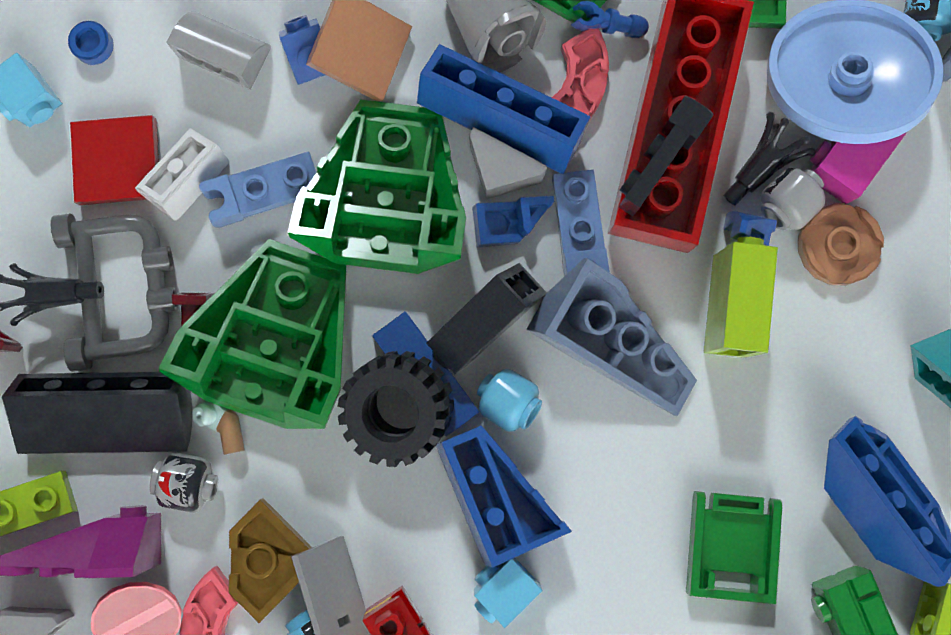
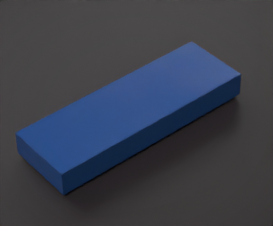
M406 311L372 335L385 354L392 351H398L400 355L406 351L414 352L416 359L420 360L425 356L431 360L429 367L434 371L438 367L443 371L444 375L441 377V380L444 384L450 383L452 392L448 396L449 400H454V409L450 413L452 420L444 433L445 437L480 412L449 369H445L434 359L433 350L426 344L427 339Z

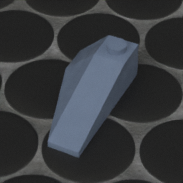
M584 258L546 293L526 330L668 413L678 416L697 379L671 345L663 341L651 325L652 320L646 312L641 311L628 295L630 291L623 282L588 258Z

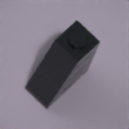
M518 263L495 275L426 344L433 350L434 359L445 369H450L455 375L470 364L543 298L547 292Z

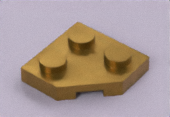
M264 498L260 499L229 530V549L231 548L229 594L260 623L299 583L292 556L312 548Z

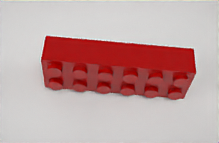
M663 0L607 234L684 253H689L699 245L753 9V1ZM684 96L693 98L708 108L714 114L689 150L681 147L634 216H631L619 208V205L626 197L625 194L619 191L633 169L640 173L644 171L650 160L643 155L658 133L665 138L667 137L661 133V130Z

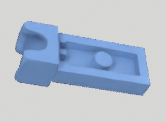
M308 151L236 173L229 177L225 174L203 181L199 184V189L207 199L224 198L223 205L209 213L212 225L216 228H221L243 221L246 217L294 203L303 186L307 187L316 170Z
M594 169L553 174L552 184L564 276L584 258H588L610 273L607 250L604 244Z

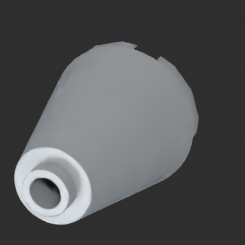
M446 0L472 60L499 73L519 63L522 60L519 53L527 45L533 50L545 31V17L528 0Z

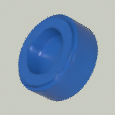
M80 22L72 28L68 36L70 51L85 64H101L110 57L113 51L112 36L97 22Z

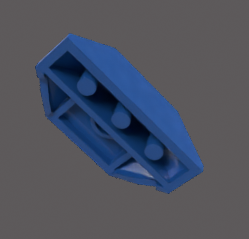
M857 416L848 419L829 439L824 481L825 491L876 560L936 587L945 586L951 578V531L940 505L888 435L871 425L863 423L862 419Z

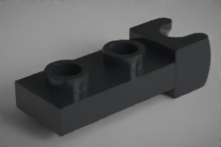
M684 96L661 130V133L667 137L665 138L658 133L643 155L650 160L644 171L640 173L633 169L619 191L625 194L626 197L619 205V208L634 216L681 147L689 150L714 115L708 108L693 98Z

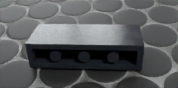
M161 372L18 374L2 395L17 454L187 452L191 439L193 409L191 391Z

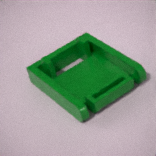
M694 491L686 593L689 596L776 604L782 522L781 499L770 498L767 514H764L765 498L711 493L709 509H706L705 492ZM711 570L750 574V589L715 587V573Z

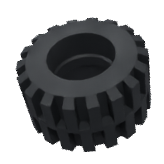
M398 351L388 352L383 356H377L352 373L354 376L345 382L342 389L346 392L339 397L337 406L344 408V412L338 415L339 425H347L348 430L343 436L347 442L353 439L358 444L354 449L358 455L361 456L366 451L371 454L369 462L378 465L382 459H386L387 467H397L401 461L407 466L413 464L418 457L424 458L437 445L451 423L452 417H450V413L454 409V400H449L448 396L452 392L450 383L444 384L441 380V377L444 375L443 371L439 367L435 371L429 367L431 360L425 356L420 360L416 359L415 353L409 351L401 355L398 354ZM382 386H395L410 394L418 409V421L414 427L397 428L382 418L377 408V394Z

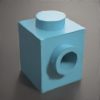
M15 53L0 64V112L9 121L17 119L30 128L34 124L47 121L53 115L54 110L63 104L35 66L20 54Z
M513 558L493 568L487 565L475 577L474 580L478 585L474 588V596L478 601L474 606L489 623L492 624L497 619L506 628L543 590L540 583L516 558Z

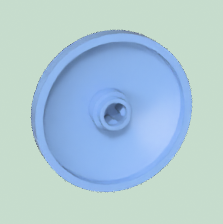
M834 0L820 3L801 11L780 29L773 41L767 63V82L777 106L792 122L802 129L818 137L835 142L869 144L898 137L911 130L925 118L942 86L943 62L940 51L930 34L905 13L872 1Z

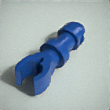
M582 1L572 7L574 11L582 10L586 13L587 18H591L588 21L579 18L572 23L571 26L577 30L601 28L602 32L606 34H614L617 31L624 33L626 37L640 38L649 29L648 21L642 16L634 14L629 16L620 15L618 10L612 8L604 11L590 1Z

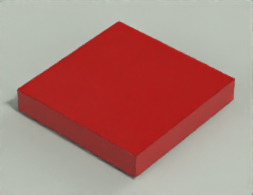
M153 115L70 122L74 203L78 205L147 200L135 187L159 162L157 119Z

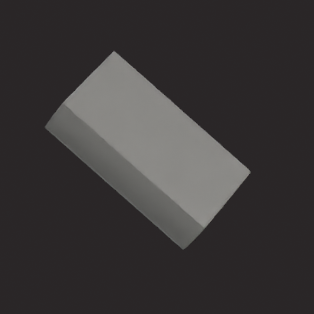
M189 12L184 15L175 25L166 42L179 58L250 90L271 49L269 44L197 12Z

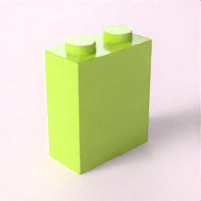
M739 237L737 242L727 245L724 249L713 255L703 353L740 358L768 353L778 247L765 246L764 240L761 238Z

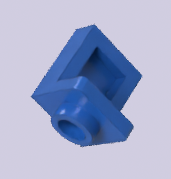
M307 15L285 22V30L279 32V38L297 84L300 85L325 76V74L306 65L320 31L318 20L313 19L309 21Z

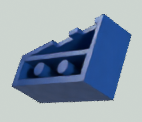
M482 425L436 445L484 564L493 568L572 532L567 524L561 521L548 506L537 489H534L518 471V467Z

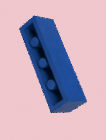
M441 44L438 45L420 73L417 104L470 130L474 127L561 174L565 173L580 145L591 117Z

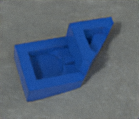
M554 196L520 197L517 201L475 204L472 207L476 247L518 244L531 232L546 210L555 202Z
M731 211L726 214L723 230L731 231L730 239L737 240L739 237H756L763 239L764 245L769 246L771 233L775 232L777 220Z

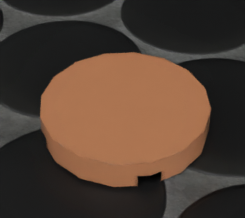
M834 203L823 207L801 228L798 235V253L803 266L815 279L829 285L846 286L867 278L878 267L881 261V248L884 247V236L878 222L863 208L844 205L845 203Z

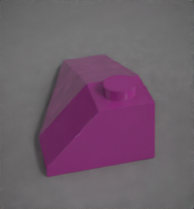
M144 505L120 507V514L94 521L1 555L0 576L35 573V568H39V577H55L74 573V578L137 576L161 564V513H147V506Z

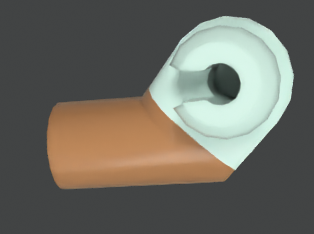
M207 401L195 406L192 413L194 422L199 426L205 425L220 433L224 455L245 451L240 421L235 411Z

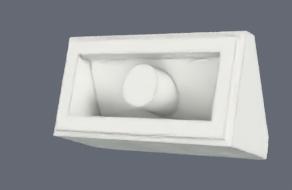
M190 128L135 189L168 217L177 221L203 193L199 189V184L216 178L228 165L229 160L217 144Z

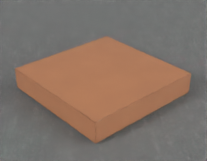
M332 0L306 65L375 101H383L412 26L366 0Z

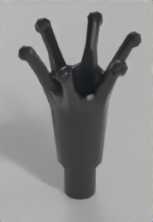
M774 112L766 114V126L756 150L735 176L736 182L723 195L732 205L736 206L748 192L753 193L782 167L808 155L814 156L816 153L815 148L811 147L790 155L795 149H799L804 144H809L810 139L807 136L802 137L782 150L777 147L782 133L789 124L788 118H782L780 124L776 123L773 125ZM773 125V131L771 136L769 137Z
M16 263L9 266L10 270L27 278V280L12 279L0 274V283L17 286L25 290L24 297L0 302V311L14 306L27 305L23 308L22 313L11 319V326H17L24 318L47 308L82 303L84 299H99L104 296V286L100 281L83 282L80 279L44 277L19 268Z

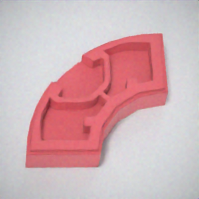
M599 28L585 30L562 44L561 52L566 62V79L562 88L551 97L591 116L590 119L603 98L609 72L608 52Z
M218 566L213 567L207 572L190 593L182 611L184 613L181 621L180 635H225V627L230 613L237 606L238 602L229 594V581Z

